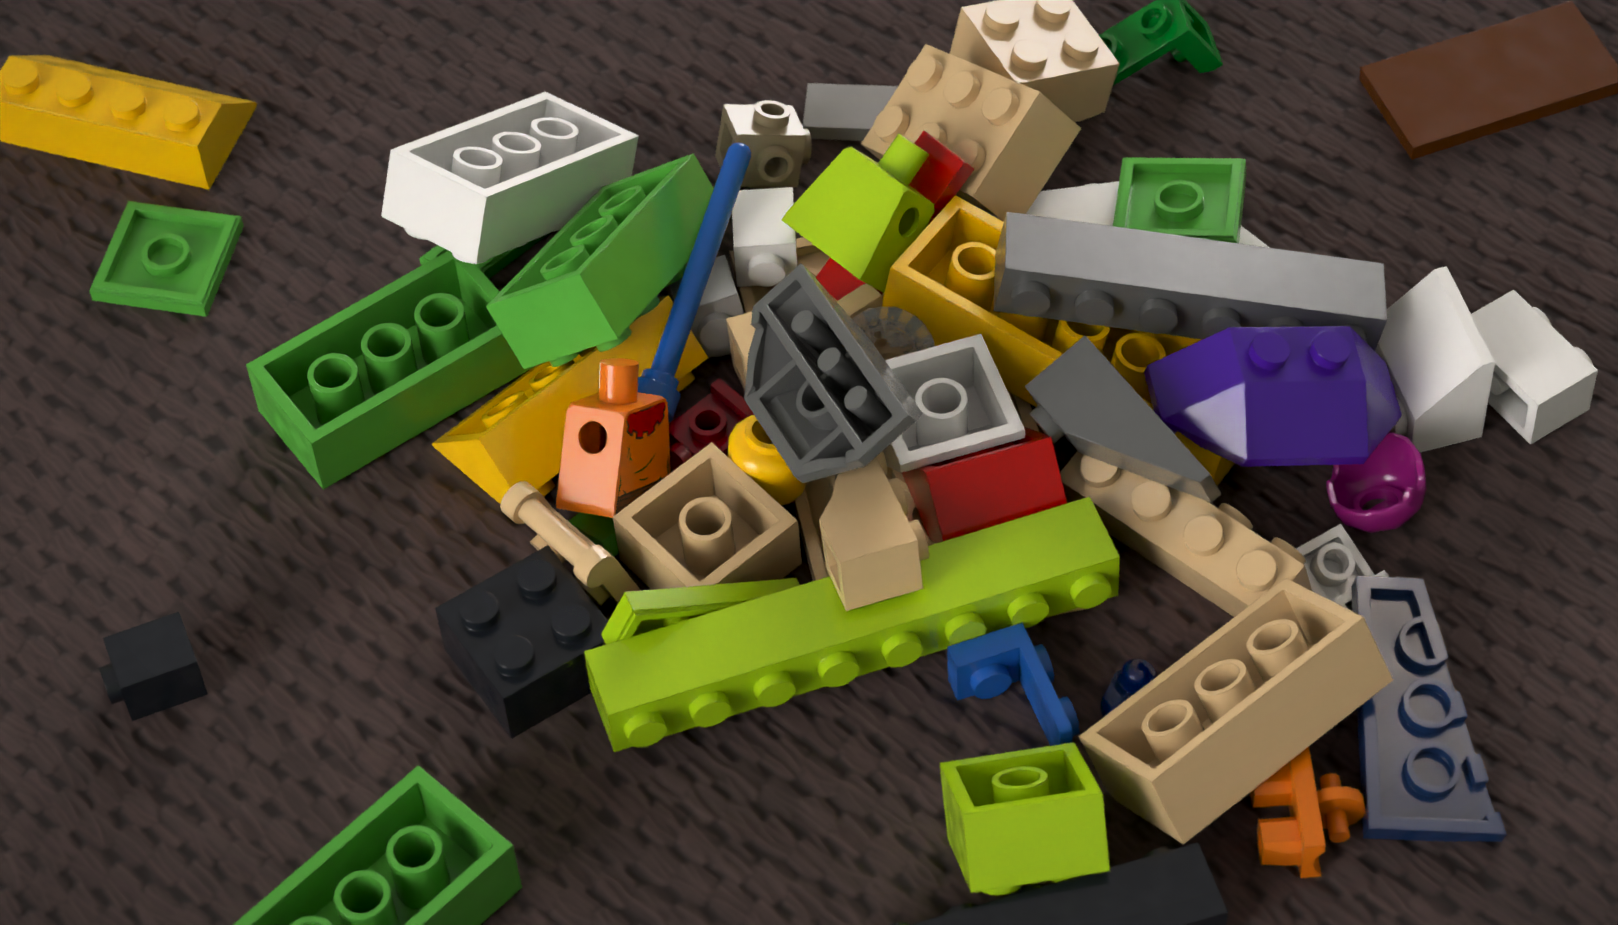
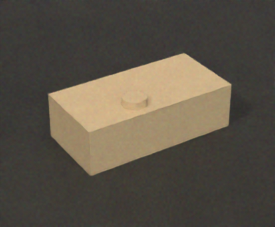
M1285 578L1082 733L1079 738L1107 791L1114 799L1184 844L1392 682L1393 678L1364 617Z

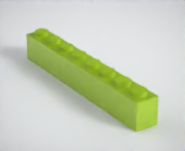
M1083 498L928 546L929 558L920 561L923 589L846 611L829 576L584 651L590 689L613 752L633 746L647 747L657 743L663 737L698 726L711 727L723 722L730 716L762 706L775 707L787 702L794 696L826 686L839 687L851 682L858 676L880 669L903 667L913 663L919 657L945 650L948 646L1019 623H1023L1024 627L1028 628L1050 616L1076 608L1088 609L1098 606L1106 599L1118 596L1120 556L1091 498Z

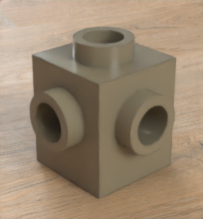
M771 100L760 101L756 105L724 104L715 154L720 168L728 148L734 143L741 142L746 144L751 150V159L741 187L752 189L798 187L801 165L808 164L810 160L812 142L810 131L807 128H803L793 105H785Z

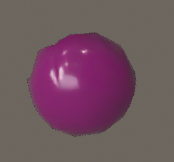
M1393 432L1387 434L1364 464L1333 465L1331 479L1326 481L1330 507L1334 509L1336 517L1351 528L1369 533L1402 527L1422 507L1427 488L1421 453L1408 437ZM1384 499L1383 502L1374 507L1362 510L1363 505L1368 501Z

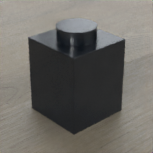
M179 612L103 638L111 661L110 664L99 667L104 685L112 705L125 701L132 721L208 695Z

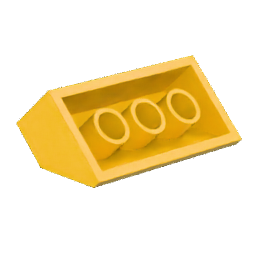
M49 55L9 56L0 70L1 142L208 190L211 188L257 107L256 102Z
M669 295L659 297L660 303L647 314L636 318L629 326L632 331L631 335L612 349L600 352L594 346L583 350L576 358L561 366L553 367L549 361L534 366L433 442V447L499 504H501V500L508 489L520 481L528 482L543 496L547 495L555 487L552 478L560 472L566 412L570 403L599 393L600 360L608 358L635 360L639 362L638 377H641L644 369H650L673 306V301ZM692 331L689 333L674 376L679 381L678 392L695 379L691 371L708 359L707 354Z

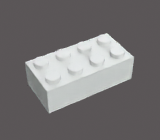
M543 92L391 149L381 217L405 228L406 233L412 237L429 240L451 251L452 255L462 262L471 264L484 263L492 257L516 247L524 246L528 242L551 232L561 230L601 187L632 176L639 136L554 95Z

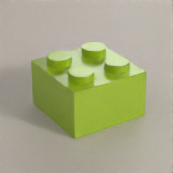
M1074 742L939 763L947 837L971 893L982 891L988 895H1006L1016 892L1025 884L1044 881L1057 883L1082 875L1110 871L1103 793Z

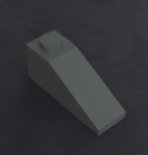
M1086 336L1082 337L1025 386L1038 405L1029 414L1044 433L1052 438L1054 443L1065 436L1073 447L1083 455L1211 503L1221 495L1210 473Z

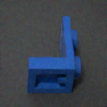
M1023 623L947 647L948 681L957 701L973 695L980 699L993 698L1005 692L1011 683L1020 681L1050 746L1072 743V737L1079 735V722L1070 699L1067 696L1058 698L1051 684L1054 682V671L1049 655L1042 644L1033 646Z

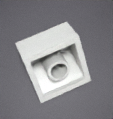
M1447 266L1437 268L1387 309V322L1375 350L1387 364L1402 414L1390 432L1408 437L1419 452L1482 437L1495 360Z
M982 334L885 360L923 413L914 424L883 450L888 467L902 473L1025 438V428Z

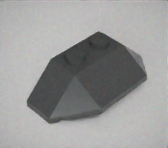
M800 263L753 306L751 325L755 328V332L748 353L744 400L793 475L800 482L806 483L865 467L923 415L871 340L803 264Z

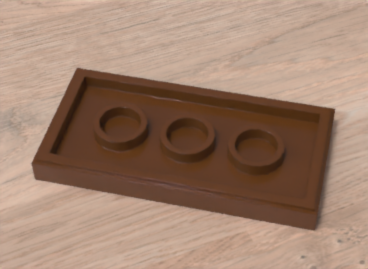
M1571 0L1360 67L1359 80L1411 160L1618 94V64Z

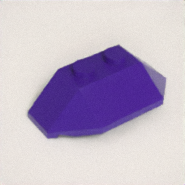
M1350 326L1229 327L1147 365L1144 371L1153 410L1174 434L1179 431L1198 446L1242 467L1364 464L1402 416L1386 362Z

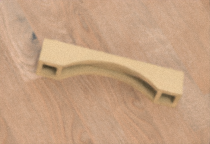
M752 312L726 318L733 367L744 391L748 353L755 332V328L751 325ZM883 451L865 467L837 475L832 497L819 519L826 569L846 611L923 589L920 561L929 558L926 536L918 520L908 521L906 517L908 515V508L904 491L898 478L887 479V464Z

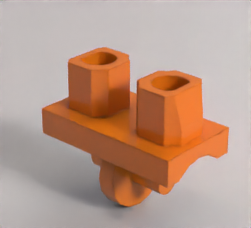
M1309 746L1250 792L1253 808L1289 805L1290 817L1258 819L1257 845L1260 864L1278 866L1298 865L1300 878L1321 877L1319 856L1325 852L1326 846L1323 828H1328L1330 841L1335 843L1347 841L1350 838L1348 826L1362 819L1366 812L1363 794L1357 789L1341 786L1338 774L1329 773L1320 777L1321 790L1316 791Z

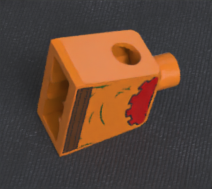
M624 358L600 360L599 393L570 403L566 412L556 498L557 509L613 518L614 515L671 473L668 402L663 396L638 392L639 362Z

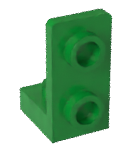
M1155 0L1099 35L1119 62L1113 86L1169 51L1179 63L1187 59L1199 73L1214 71L1223 65L1208 23L1186 0Z

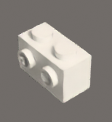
M1512 290L1471 314L1495 360L1488 403L1530 445L1590 409L1598 370L1593 366L1591 359L1582 349L1573 347L1552 327L1549 319L1540 309L1531 307L1515 290Z

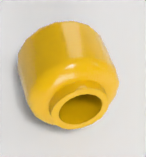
M755 415L748 416L736 424L729 436L727 457L781 506L789 504L800 497L808 482L802 483L793 475Z

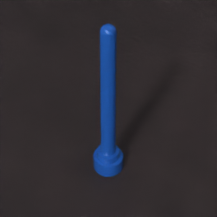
M741 142L732 144L727 150L651 368L644 369L641 377H638L639 393L659 395L666 399L668 402V422L673 420L681 398V394L677 391L679 381L674 376L751 159L750 148Z

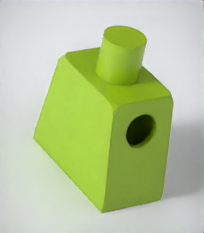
M899 133L878 163L853 147L845 148L792 205L781 220L859 280L885 293L890 267L923 232L934 213V203L909 186L929 154Z

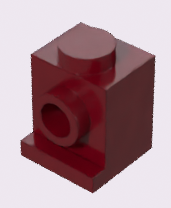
M719 378L710 385V394L669 424L670 468L673 471L711 442L727 456L728 440L734 427L746 417L754 415L744 398L722 379Z

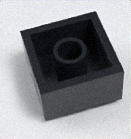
M549 545L435 608L445 651L511 739L592 693L584 651L606 645L601 633L608 620Z

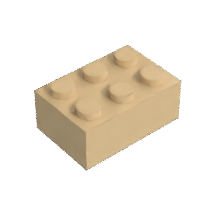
M925 44L916 60L908 68L907 74L884 109L876 117L873 126L861 145L880 160L898 133L915 143L923 130H925L975 168L956 196L1004 222L1006 212L1021 214L1028 212L1081 128L1041 92Z

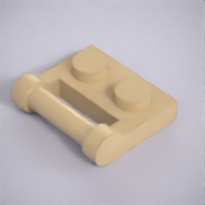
M520 481L505 493L501 500V511L516 524L526 523L537 533L530 541L537 550L549 545L562 563L567 560L573 565L575 580L598 605L601 606L608 598L618 605L624 592L641 591L614 556L602 546L595 545L558 513L531 484L526 481Z

